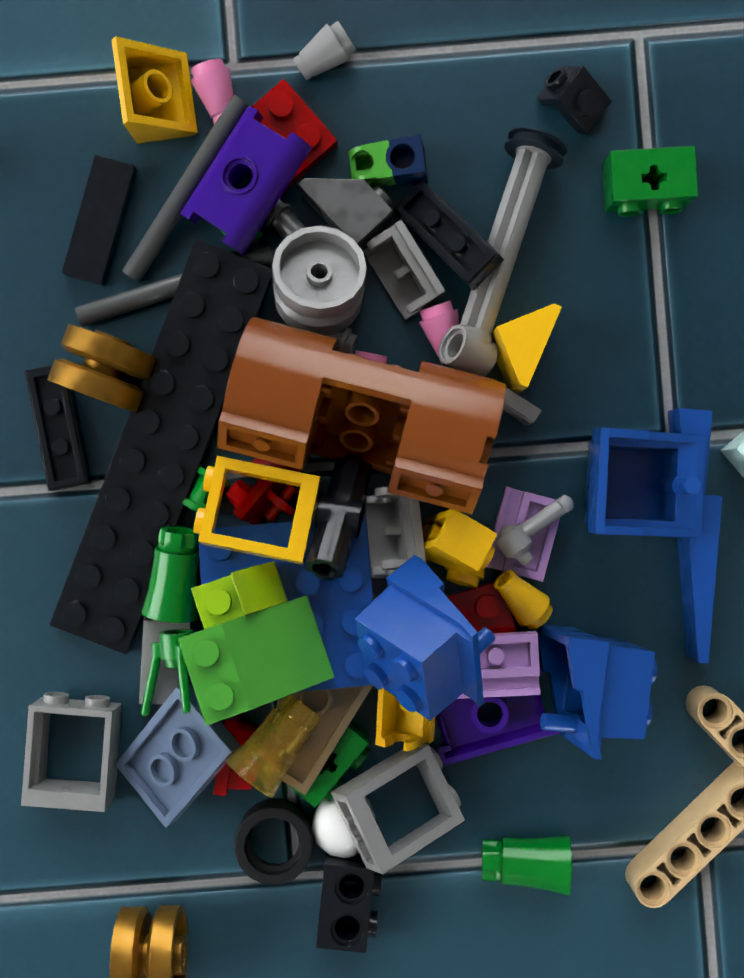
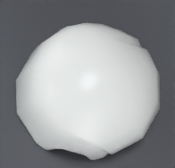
M365 797L366 802L375 818V813L370 803V800ZM323 798L314 813L313 825L311 827L316 845L331 856L340 858L355 857L359 851L334 799L332 798L330 801H327Z

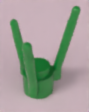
M165 630L159 633L160 642L151 643L152 659L143 697L142 716L149 715L161 659L165 660V667L178 668L182 711L185 714L191 711L188 669L178 638L194 633L193 630Z

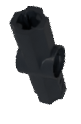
M347 454L345 457L337 458L327 494L322 493L315 515V534L306 560V570L312 572L319 579L333 581L335 578H343L353 538L358 539L365 510L364 498L372 464L363 460L362 456Z

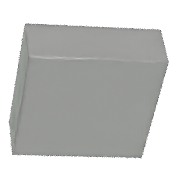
M506 387L502 411L525 426L534 423L542 410Z

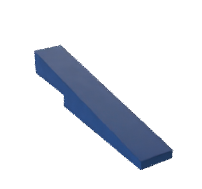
M677 408L668 411L669 433L706 435L701 538L677 537L686 656L698 663L709 664L723 497L706 495L713 411Z

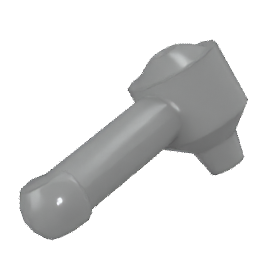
M564 494L523 524L507 525L501 529L494 541L505 557L517 559L522 565L532 561L533 558L529 551L532 543L531 538L565 513L571 511L574 508L572 498Z

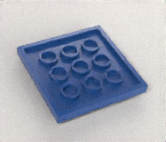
M366 515L363 517L358 539L353 538L343 578H335L333 581L319 579L312 572L306 570V560L315 534V520H312L303 565L205 546L199 543L201 585L229 576L234 571L274 561L287 601L307 595L335 678L299 692L372 685L364 675L365 667L362 652L358 645L359 637L355 618L373 602ZM293 521L215 528L214 533L288 548Z

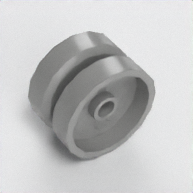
M320 225L301 228L288 235L278 246L272 263L273 294L276 310L288 326L326 336L337 334L351 326L361 312L367 272L364 253L355 240L339 229Z

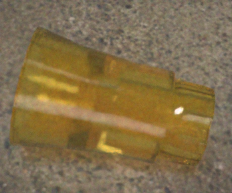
M288 695L283 699L278 710L273 708L245 743L225 761L245 781L273 799L289 768L311 738L309 733L317 726L321 717L293 695Z

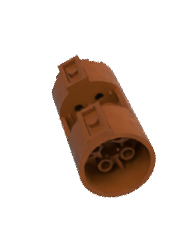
M257 317L250 319L243 332L232 364L223 410L218 421L217 448L300 470L303 469L304 463L308 462L311 454L333 460L345 457L347 454L362 456L363 460L372 464L371 470L391 474L388 493L473 514L483 488L484 478L488 469L487 461L493 441L497 436L504 405L506 384L495 379L422 360L418 372L404 369L398 365H389L369 360L356 354L339 352L338 338Z

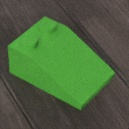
M307 595L178 638L206 726L335 678Z

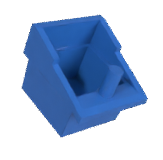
M603 427L592 430V439L588 441L584 523L588 524L587 532L607 535L701 538L706 435Z
M413 555L386 578L388 587L355 618L359 637L358 645L362 652L365 667L364 675L375 688H384L394 695L399 703L408 711H417L431 721L462 694L471 698L478 708L484 703L480 654L495 641V636L486 627L477 632L443 593L445 590L444 583L422 558Z
M543 624L535 629L538 633L540 665L542 671L547 672L549 675L555 714L543 713L541 715V729L560 731L561 733L558 734L593 759L602 760L600 751L602 738L645 739L646 727L649 726L652 719V706L649 702L651 684L654 683L657 677L655 652L622 639L591 635L574 627Z

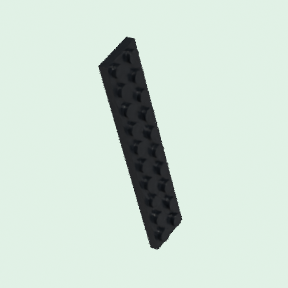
M198 239L195 240L152 356L157 359L150 378L142 379L139 387L144 394L136 413L130 411L51 619L50 626L125 655L130 652L143 618L141 611L149 587L154 550L158 546L160 528L165 526L177 527L185 509V505L182 502L184 498L190 496L198 475L197 470L202 465L223 410L226 388L239 342L252 317L258 318L272 283L271 268Z

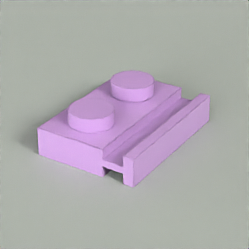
M504 487L493 531L497 533L496 538L500 530L507 525L523 524L554 502L555 499ZM560 518L531 538L532 543L529 551L533 560L528 564L522 565L517 559L506 558L494 541L492 546L495 547V552L486 567L504 572L512 570L516 575L543 582Z
M536 631L493 633L495 641L480 654L483 697L541 695L539 687L538 633ZM462 694L457 699H464L469 697L465 694Z

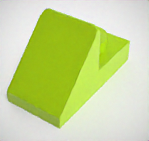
M274 561L234 571L229 576L191 588L204 629L288 602Z

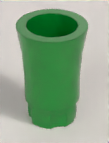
M179 526L160 528L158 546L154 550L149 587L141 611L143 616L169 623H188L200 618L191 588L199 586L200 567L198 534L193 533L192 528Z
M569 834L541 838L502 837V841L489 838L483 839V881H501V885L536 888L570 896L572 854Z

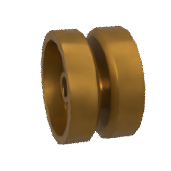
M68 324L61 345L65 351L84 358L83 363L80 365L63 358L56 359L47 380L136 413L144 393L139 387L120 380L122 373L139 379L150 378L157 358L132 347L133 344L98 330L92 332Z
M184 905L159 906L153 918L146 906L122 907L117 914L113 929L109 967L110 978H187L189 938L187 914Z

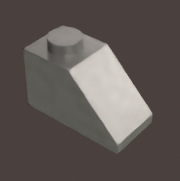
M304 178L298 184L301 196L332 228L339 229L352 237L361 250L368 241L379 234L392 221L393 210L390 206L393 203L379 186L376 185L374 188H371L365 180Z

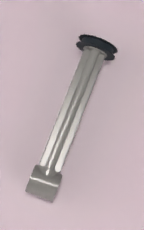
M521 127L510 130L508 133L509 140L504 145L507 154L515 160L487 241L501 255L504 261L474 291L471 290L461 323L447 331L438 351L441 363L457 370L484 377L491 371L497 360L498 347L492 341L493 337L491 334L545 170L561 167L564 162L563 156L568 151L565 143L559 138L534 128Z

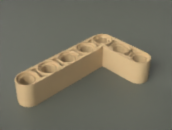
M697 686L688 693L685 701L686 710L694 721L734 762L627 865L625 871L627 883L640 903L649 908H659L668 903L744 829V794L741 800L731 803L732 794L736 790L744 788V739L740 744L732 746V737L735 732L744 729V713L730 698L709 686ZM710 699H716V710L709 716H703V706ZM715 817L712 828L707 831H701L702 823L708 818ZM686 847L685 853L680 858L670 859L672 852L676 848ZM656 876L653 885L646 888L640 887L641 882L646 877Z

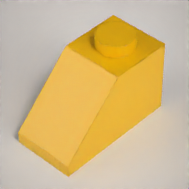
M449 509L427 518L422 527L425 559L433 563L467 574L484 569L494 555L495 547L492 544L497 533L460 511Z

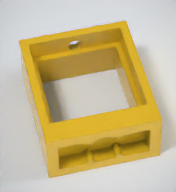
M217 456L215 467L207 466L203 491L209 492L206 508H198L193 533L200 534L198 542L205 546L303 565L320 484V476ZM227 472L300 487L288 548L214 533Z

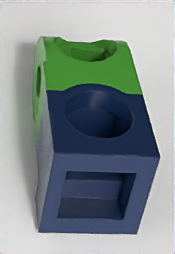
M421 134L365 144L348 151L351 179L365 180L371 188H374L376 185L380 187L410 182L412 185H417L421 179L428 183L425 149Z

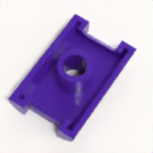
M248 106L180 213L194 224H197L200 217L225 232L226 235L222 242L241 255H244L312 149L307 142L293 132L285 139L263 125L261 121L264 117L251 106ZM253 175L251 183L246 188L240 189L241 181L246 176Z
M539 662L540 675H543V672H542V669H541V665H540V662ZM540 695L485 697L484 703L493 702L501 708L499 717L493 721L483 720L478 715L479 708L471 698L454 700L436 716L444 743L436 745V750L443 766L561 733L560 731L541 729V715L546 712Z

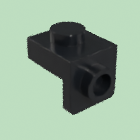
M584 66L559 67L546 78L544 82L545 87L537 97V100L542 105H554L578 134H587L612 102Z

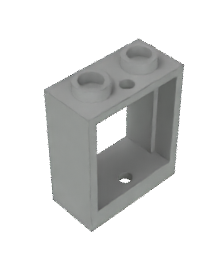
M65 692L44 693L43 697L28 706L21 806L105 812L115 801L117 766L115 764L118 761L122 703L110 702V697L105 695L85 696V700L69 699V694ZM51 714L105 718L100 782L46 778Z
M423 744L412 751H403L401 749L331 792L367 869L383 875L465 821L459 809L461 806L460 798L455 789L447 784L441 771L443 769L442 760L439 754L428 744ZM416 765L439 814L388 847L366 802L365 796Z

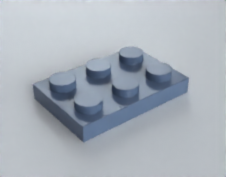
M190 685L191 711L188 714L183 713L180 688L177 686L115 764L165 828L175 823L241 747L221 721L205 725L195 691Z

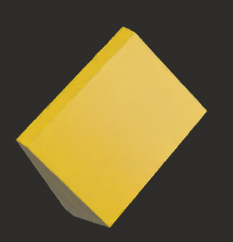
M115 36L111 41L123 125L135 142L140 144L196 135L198 129L187 53Z
M553 303L499 325L492 332V341L498 347L497 364L507 388L514 393L519 394L528 388L562 306Z

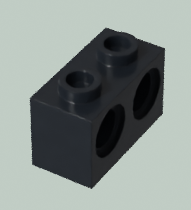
M326 853L316 948L366 953L368 937L376 938L378 911L371 910L372 896L380 897L382 874L367 869L360 853L350 858H340ZM348 874H355L363 881L359 885L352 887L344 884L341 879ZM343 916H352L358 923L351 927H345L338 922V919Z

